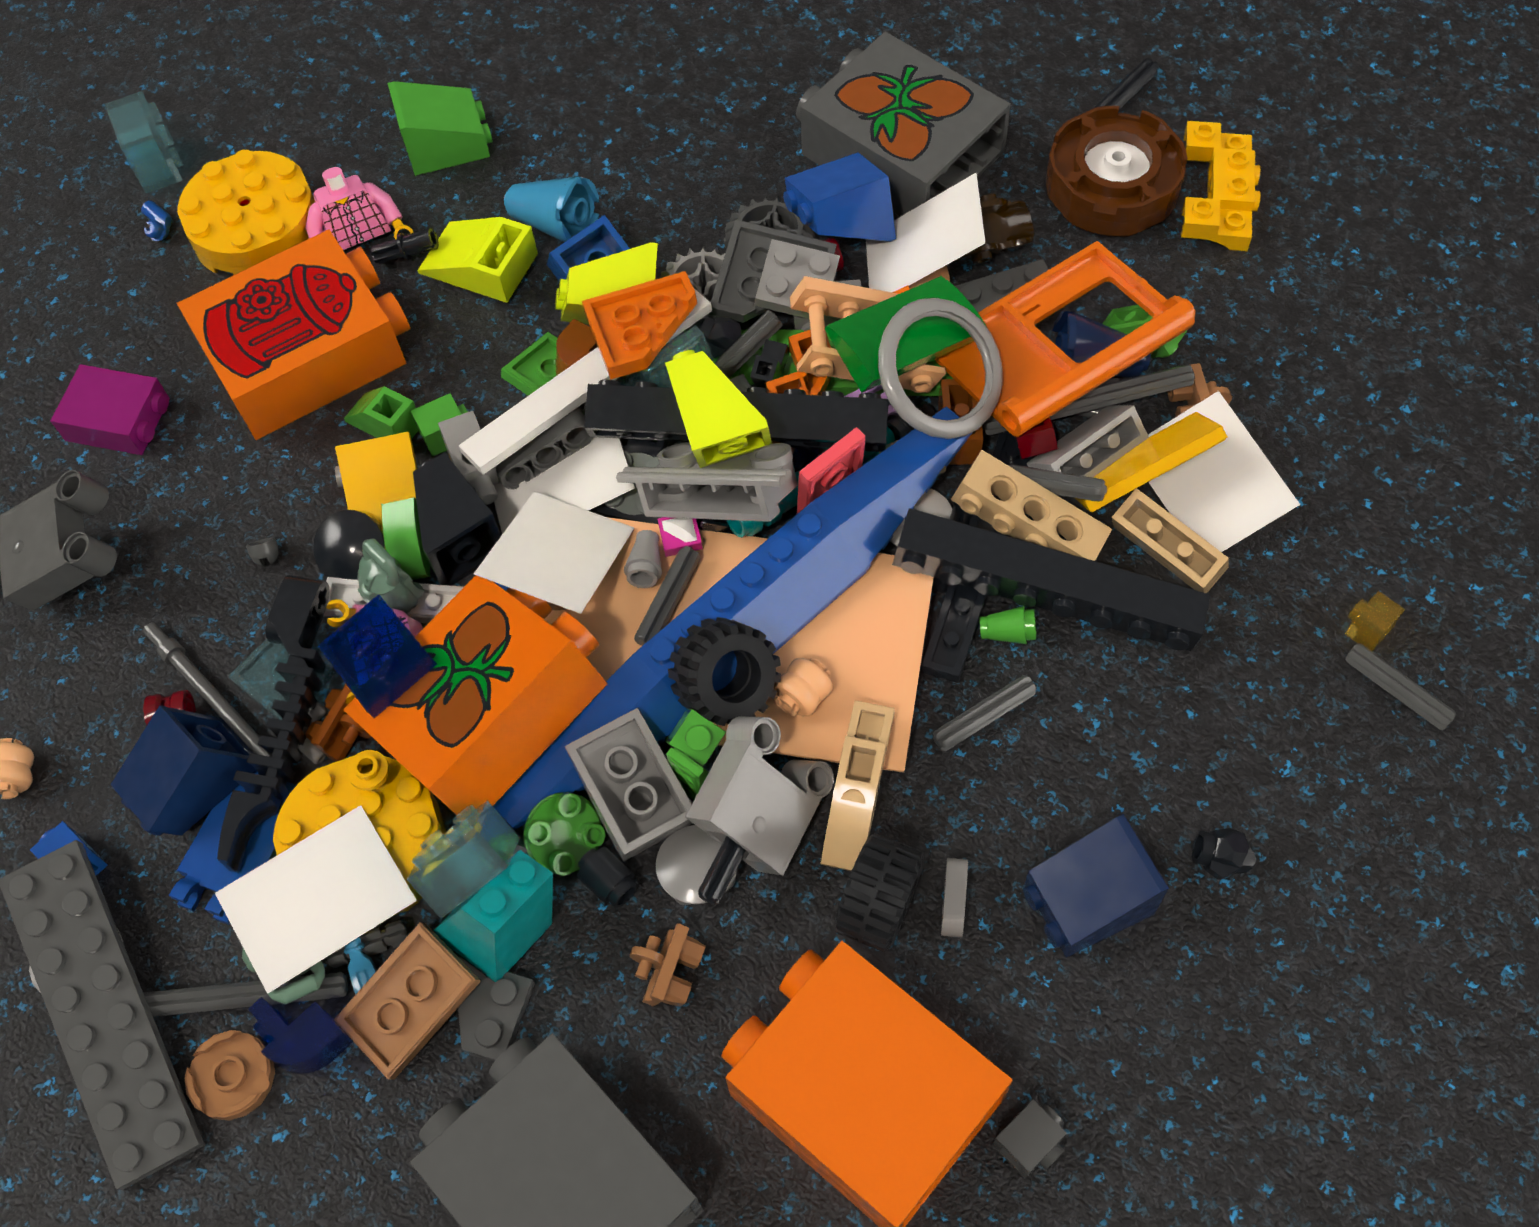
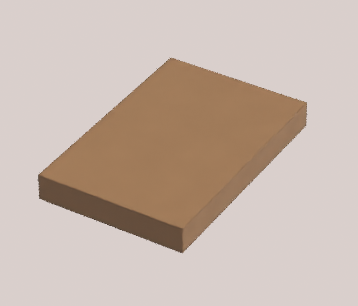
M420 922L335 1017L334 1021L387 1079L395 1080L478 986L481 980L426 923Z

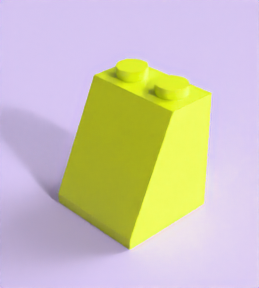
M650 242L569 268L566 279H560L559 288H557L555 309L561 310V321L571 322L573 319H576L584 324H589L584 312L583 300L655 280L658 243Z
M694 350L683 351L674 355L673 360L665 362L687 436L700 468L744 455L772 444L766 419L703 351L697 353Z

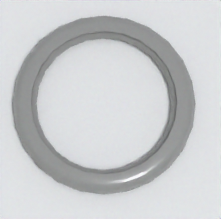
M940 298L918 299L903 306L891 318L883 332L878 350V371L881 385L890 405L905 422L914 429L929 436L952 439L964 437L978 430L990 418L999 401L1003 385V367L999 349L992 334L981 319L968 308L954 301ZM939 316L958 323L969 333L981 353L985 369L983 394L978 404L968 414L958 419L941 420L924 414L910 401L899 381L896 368V351L899 340L910 325L924 317Z

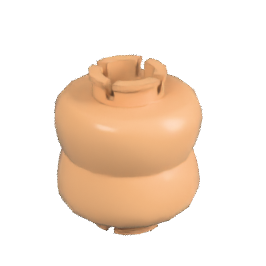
M804 658L794 659L789 665L787 672L781 675L780 683H774L773 689L777 691V698L775 699L777 705H781L780 708L790 716H796V714L801 716L812 715L817 709L819 702L831 693L830 671L828 669L824 670L826 666L815 658H810V660Z
M12 738L0 739L1 799L17 797L19 793L28 790L33 781L31 767L34 762V754L29 747L23 745L17 739L14 740V743H12Z

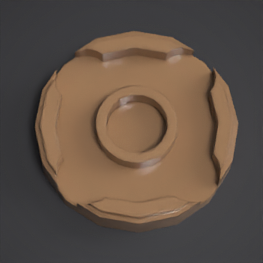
M229 1030L213 1035L197 1048L193 1054L194 1059L191 1062L190 1068L187 1066L184 1077L186 1094L196 1109L213 1119L230 1121L247 1116L262 1104L272 1088L275 1076L274 1060L269 1049L261 1040L249 1033Z

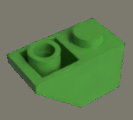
M385 386L366 392L344 417L346 423L375 438L409 432L412 439L418 432L411 410L416 408L413 400Z

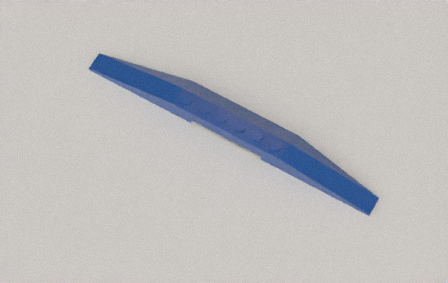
M947 406L932 416L935 419L941 420L960 418ZM914 429L808 504L638 649L606 681L608 684L492 807L512 829L516 830L526 823L531 810L545 797L555 793L580 792L585 789L565 746L636 708L642 714L658 745L665 741L664 738L670 735L687 709L678 701L680 697L673 694L671 685L676 681L668 677V669L674 668L675 664L669 660L671 652H678L680 646L676 642L679 637L687 638L689 636L687 629L692 625L701 627V620L710 618L716 621L717 617H722L751 626L766 635L765 639L771 641L776 648L772 653L774 654L868 571L872 560L881 549L884 550L893 538L895 530L906 519L908 509H914V505L924 492L927 493L935 483L937 475L944 466H948L972 433L964 437L944 439L932 437ZM734 651L722 656L714 667L712 684L715 691L726 687L735 675L737 661Z

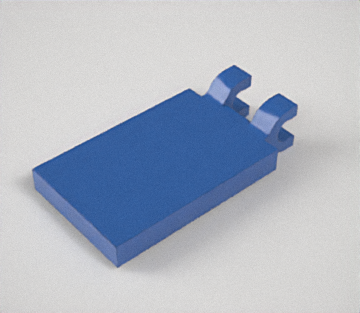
M287 782L286 788L290 794L297 785ZM241 785L237 786L234 789L237 791L245 792V789ZM232 792L229 793L211 809L177 869L185 878L180 879L175 884L168 896L177 900V904L180 907L194 912L205 888L217 892L277 856L273 843V834L278 814L263 821L252 833L246 847L240 872L229 871L217 860L222 825ZM281 800L279 812L285 802L284 800ZM214 894L205 910L214 914L213 918L215 920L230 925L229 919Z

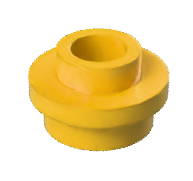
M365 750L356 754L350 760L347 767V776L351 784L357 789L365 791L378 789L385 783L389 775L388 761L383 754L375 750ZM373 764V768L370 772L365 774L361 773V770L365 766Z

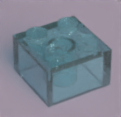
M143 91L104 104L119 145L146 194L183 181L178 167L183 166L182 160L176 148H170L175 143L167 125L164 126L163 123H158L163 121L155 102L148 103Z
M488 800L477 809L471 804L462 810L452 821L455 825L443 834L440 830H437L420 845L422 850L412 859L414 867L407 881L440 918L444 917L509 867L519 841V836Z

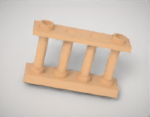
M804 276L790 296V305L792 310L809 313L812 345L798 362L797 371L811 373L819 377L829 376L854 381L838 351L827 347L824 315L843 319L898 294ZM924 364L898 377L903 389L912 390L916 393H929L944 377L946 371L944 367Z

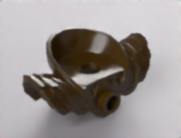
M996 194L980 196L986 243L951 263L972 259L973 264H979L992 260L993 253L998 254L1006 251L1007 248H1018L1026 243H1031L1034 239V228L1026 202L1018 200L1014 202L1008 201L1003 198H997Z

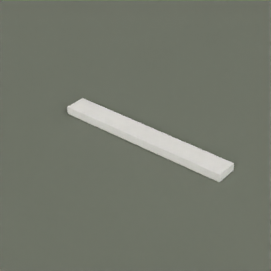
M695 288L697 305L668 342L712 311L711 302ZM598 347L458 445L461 453L484 475L585 403L588 384H598L600 380H610Z

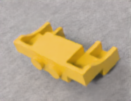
M1187 121L1184 132L1187 160L1210 162L1207 171V198L1185 197L1182 208L1184 223L1181 237L1210 240L1224 245L1230 250L1248 251L1252 239V211L1257 212L1260 203V191L1255 190V186L1258 185L1260 178V165H1255L1252 135L1221 133V123Z

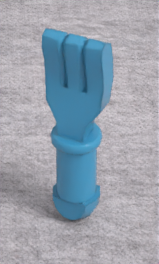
M360 937L345 945L344 953L349 954L350 957L348 972L355 995L377 971L372 958L363 953L362 949L365 945L361 942Z

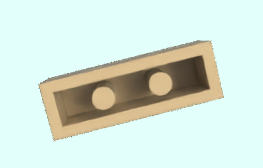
M1137 488L1111 517L1113 526L1117 531L1194 590L1207 593L1229 568V558Z

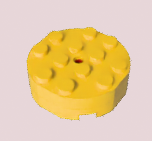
M240 150L235 155L206 163L182 191L177 213L186 236L200 262L216 274L218 270L235 275L309 239L306 231V221L309 208L315 203V199L300 166L294 161L272 152Z
M354 756L317 768L298 783L280 809L273 834L276 855H279L361 805L417 900L397 914L408 911L429 892V883L435 876L439 866H444L446 860L448 835L438 802L433 794L402 764L389 757H385L389 764V775L385 783L375 790L365 791L357 789L349 781L347 767ZM373 764L365 766L361 770V773L365 774L370 772L373 768Z

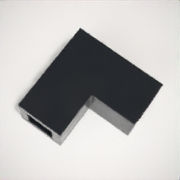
M768 339L765 340L761 356L756 355L750 375L757 387L766 388V382L783 376L790 352L787 344Z

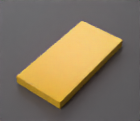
M1194 412L1150 436L1093 478L1103 479L1108 488L1102 501L1075 499L1087 510L1094 512L1223 442L1227 438L1224 428L1202 414Z

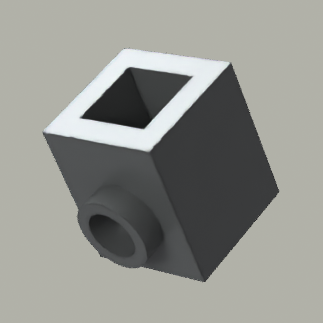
M1033 1099L995 1138L992 1146L1026 1179L1040 1164L1047 1170L1063 1154L1065 1150L1059 1144L1067 1133L1061 1128L1064 1125L1061 1117L1047 1104L1040 1106Z

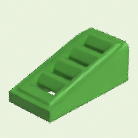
M675 747L670 748L666 754L668 763L687 797L694 801L709 771Z

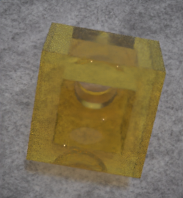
M1378 591L1369 602L1362 598L1348 615L1352 623L1345 634L1355 642L1363 644L1373 651L1394 628L1405 609Z

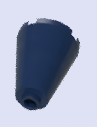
M1064 310L1058 315L1052 332H1058L1054 344L1077 363L1086 361L1127 335L1073 311ZM1151 353L1112 378L1139 376L1142 371L1148 369Z

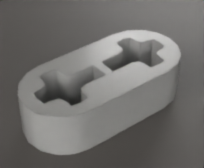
M947 857L941 936L962 938L968 874L967 859Z

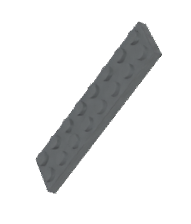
M74 840L0 878V888L116 1190H124L205 1145L83 843Z

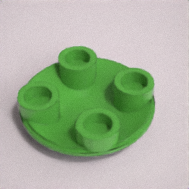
M569 792L555 793L538 802L528 815L524 827V844H526L525 847L528 855L553 874L566 876L579 870L578 863L584 854L592 848L598 850V847L605 840V830L601 826L600 818L594 806L584 797Z

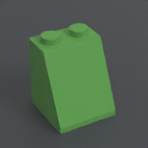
M396 81L388 83L399 129L415 176L490 157L487 144L493 142L488 123L481 124L480 122L486 120L481 100L474 101L471 88Z

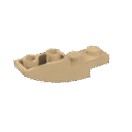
M854 701L848 733L845 736L821 865L852 871L863 845L869 839L895 708Z

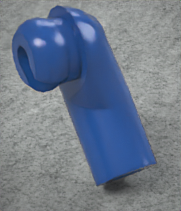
M151 200L146 201L142 205L141 211L150 219L147 221L150 228L144 227V232L152 240L162 241L169 235L172 217Z

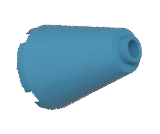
M579 176L514 184L509 188L504 197L506 211L511 217L562 242H566L599 218V213H594V202H599L596 187L589 179Z

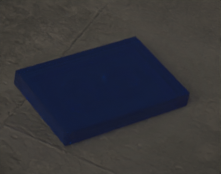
M380 595L373 598L318 646L364 709L373 718H376L437 665L435 660Z

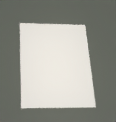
M977 173L895 219V240L866 239L870 289L892 293L917 282L986 243Z
M1217 391L1154 430L1148 436L1150 437L1192 413L1198 412L1222 425L1227 435L1226 440L1149 481V484L1171 515L1220 552H1223L1296 508L1300 503L1221 393Z
M593 437L587 446L530 481L521 482L519 484L520 487L512 490L503 487L498 477L499 483L494 485L498 498L494 503L502 534L534 491L588 511L635 489L634 483H618L616 479L618 472H623V469L628 467L620 438Z
M534 491L474 572V575L581 614L633 532L634 527Z
M361 805L215 893L267 994L417 901Z

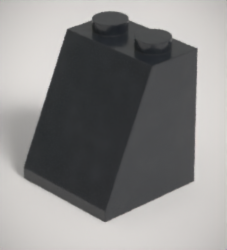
M444 452L434 459L427 460L421 467L413 471L423 550L439 585L452 586L477 570L501 535L493 513Z

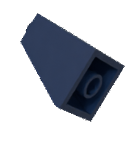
M159 705L112 781L111 786L122 798V804L132 810L141 821L140 825L145 831L157 836L163 833L182 836L240 785L233 780L236 770L253 773L256 770L247 763L250 753L253 752L222 718Z
M1122 814L1029 870L1025 881L1026 887L1023 888V892L1032 910H1039L1047 924L1044 925V930L1050 943L1054 948L1060 947L1067 958L1153 916L1169 888L1126 817Z

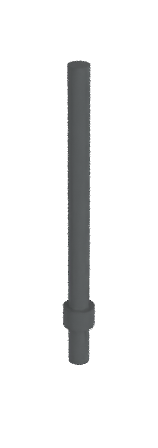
M155 622L147 624L143 629V633L157 647L156 652L168 665H173L254 754L269 756L261 746L257 745L260 739L258 733L185 655V648L175 638H169Z

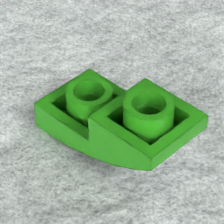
M416 498L381 504L386 551L401 564L400 568L412 580L430 577V563L422 546Z

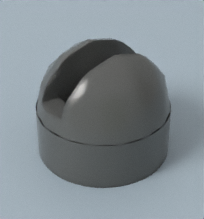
M275 537L260 539L246 545L249 557L259 566H265L266 557L270 564H274L278 559L279 547Z

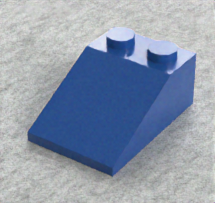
M604 215L551 251L546 265L560 282V279H566L571 267L630 248Z

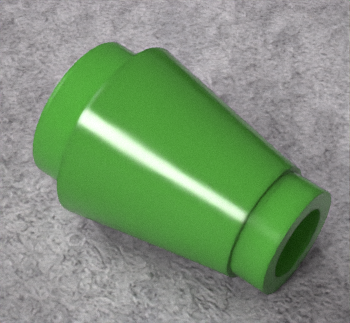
M1025 606L988 616H980L981 639L1027 644L1028 640H1036L1035 609L1025 610Z

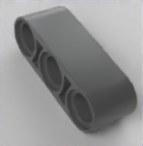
M580 406L495 466L503 487L512 490L520 487L519 484L525 481L527 483L591 442L593 437H590L584 428L585 415Z

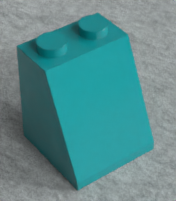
M519 850L490 873L433 931L450 949L494 982H497L552 925L553 873Z

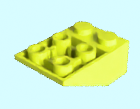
M503 217L449 222L438 238V248L430 250L417 271L418 274L507 303L538 254L532 227Z

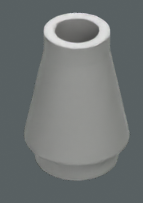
M642 530L637 533L636 541L624 566L627 581L637 588L653 587L662 576L658 546L659 536L651 530Z

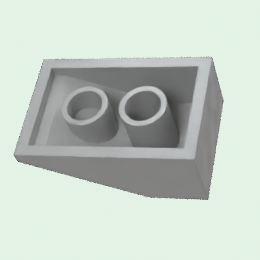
M638 708L565 746L582 784L623 862L668 838L678 830L693 824L685 818L692 804Z

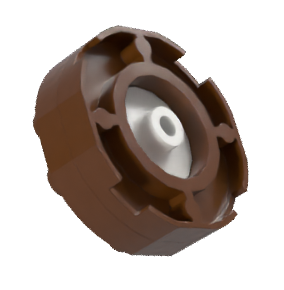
M1120 106L1096 107L1066 121L1055 134L1046 174L1047 194L1063 216L1075 227L1101 235L1132 236L1164 221L1174 210L1185 176L1187 163L1186 148L1183 141L1166 122L1152 113L1142 110L1139 117L1118 113Z

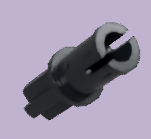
M429 227L412 234L405 235L404 233H399L397 239L372 246L370 251L374 262L381 264L401 257L409 260L418 253L437 249L439 243L435 231Z

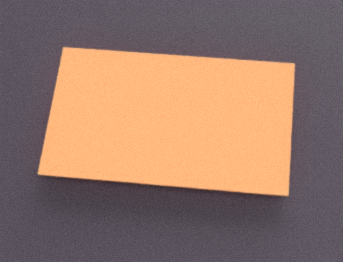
M610 518L632 526L634 530L583 612L580 614L569 609L553 610L544 619L549 624H552L565 611L578 620L596 638L599 646L587 659L605 681L642 647L635 642L634 636L676 555L665 557L658 524ZM699 529L703 548L697 550L700 554V560L666 625L768 538L753 536L741 538L735 534ZM642 530H651L659 536L658 546L662 576L650 588H637L631 585L624 573V566L636 541V535ZM878 553L872 560L871 567L860 579L773 654L780 658L781 665L776 667V672L781 675L787 672L789 665L796 658L808 660L815 658L826 666L824 670L828 669L830 671L829 679L832 683V690L829 696L819 702L817 709L810 716L788 715L780 708L781 705H777L775 701L777 695L774 699L770 697L765 703L769 707L764 713L757 710L755 716L769 717L779 725L781 740L777 749L772 753L840 763L845 736L848 733L853 705L856 700L895 708L883 770L905 772L934 577L922 573H908L901 567L892 565L895 555ZM726 723L725 726H717L726 731L728 724ZM726 733L719 742V746L724 745L726 741Z

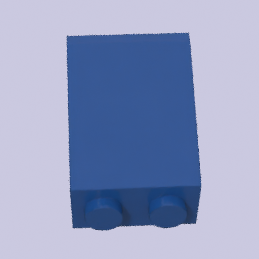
M859 152L785 177L787 191L783 193L787 209L795 213L804 225H808L817 235L881 241L896 239L889 177Z

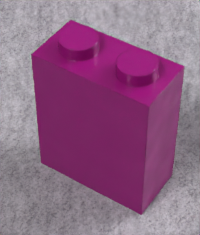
M80 364L50 422L65 441L143 455L148 443L154 437L155 428L162 414L168 408L170 398L157 378Z

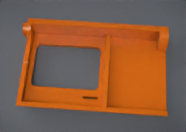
M1100 242L1092 243L978 312L994 338L999 349L1003 367V385L999 401L991 416L1013 436L1018 437L1193 327L1195 323L1194 306L1189 300L1176 295L1167 300L1148 284L1144 278L1136 274ZM1104 282L1113 283L1152 316L1153 319L1082 363L1073 361L1035 326L1038 322ZM975 341L935 359L964 390L979 402L985 386V369L981 353Z

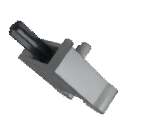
M738 716L732 719L726 730V741L685 817L722 844L698 890L699 897L709 904L717 905L720 903L741 859L758 872L783 876L821 799L829 794L834 784L832 768L823 761L790 760L784 765L780 773L762 758L763 755L774 752L781 740L779 725L769 717Z

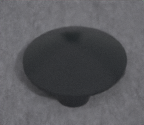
M342 510L327 517L317 529L313 542L314 558L323 574L327 577L358 580L357 576L359 563L363 557L362 544L364 540L376 539L385 549L384 537L379 522L355 510Z

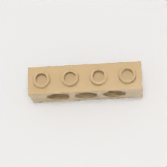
M983 450L980 451L951 498L962 510L980 517L991 524L999 533L1092 561L1096 560L1112 531L1107 525ZM992 494L997 495L1001 500L996 499ZM1025 514L1031 516L1033 520L1029 519ZM1058 534L1062 535L1066 540L1060 538Z

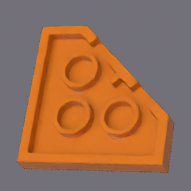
M686 271L582 301L585 315L610 380L647 369L697 305L696 293Z

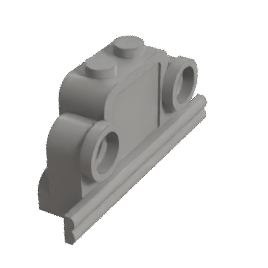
M690 442L678 443L658 453L659 464L656 467H625L623 472H618L616 476L618 483H636L646 517L770 522L780 513L778 503L798 485L792 461V449L790 445L785 443L766 445L753 452L702 468L697 463Z

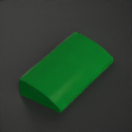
M942 276L833 322L824 328L861 393L881 384L878 371L880 342L889 321L903 306L925 298L934 297L951 300L968 308L984 323L967 298ZM939 316L924 317L910 325L899 340L896 351L898 376L974 342V340L964 328L948 318Z

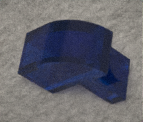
M263 997L259 998L248 1008L258 1020L252 1027L268 1043L261 1053L289 1072L303 1074L320 1070L329 1065L354 1042L316 1001L291 1024Z

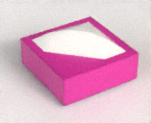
M668 517L657 519L665 557L677 555L679 550L685 546L691 547L695 551L703 549L696 519Z

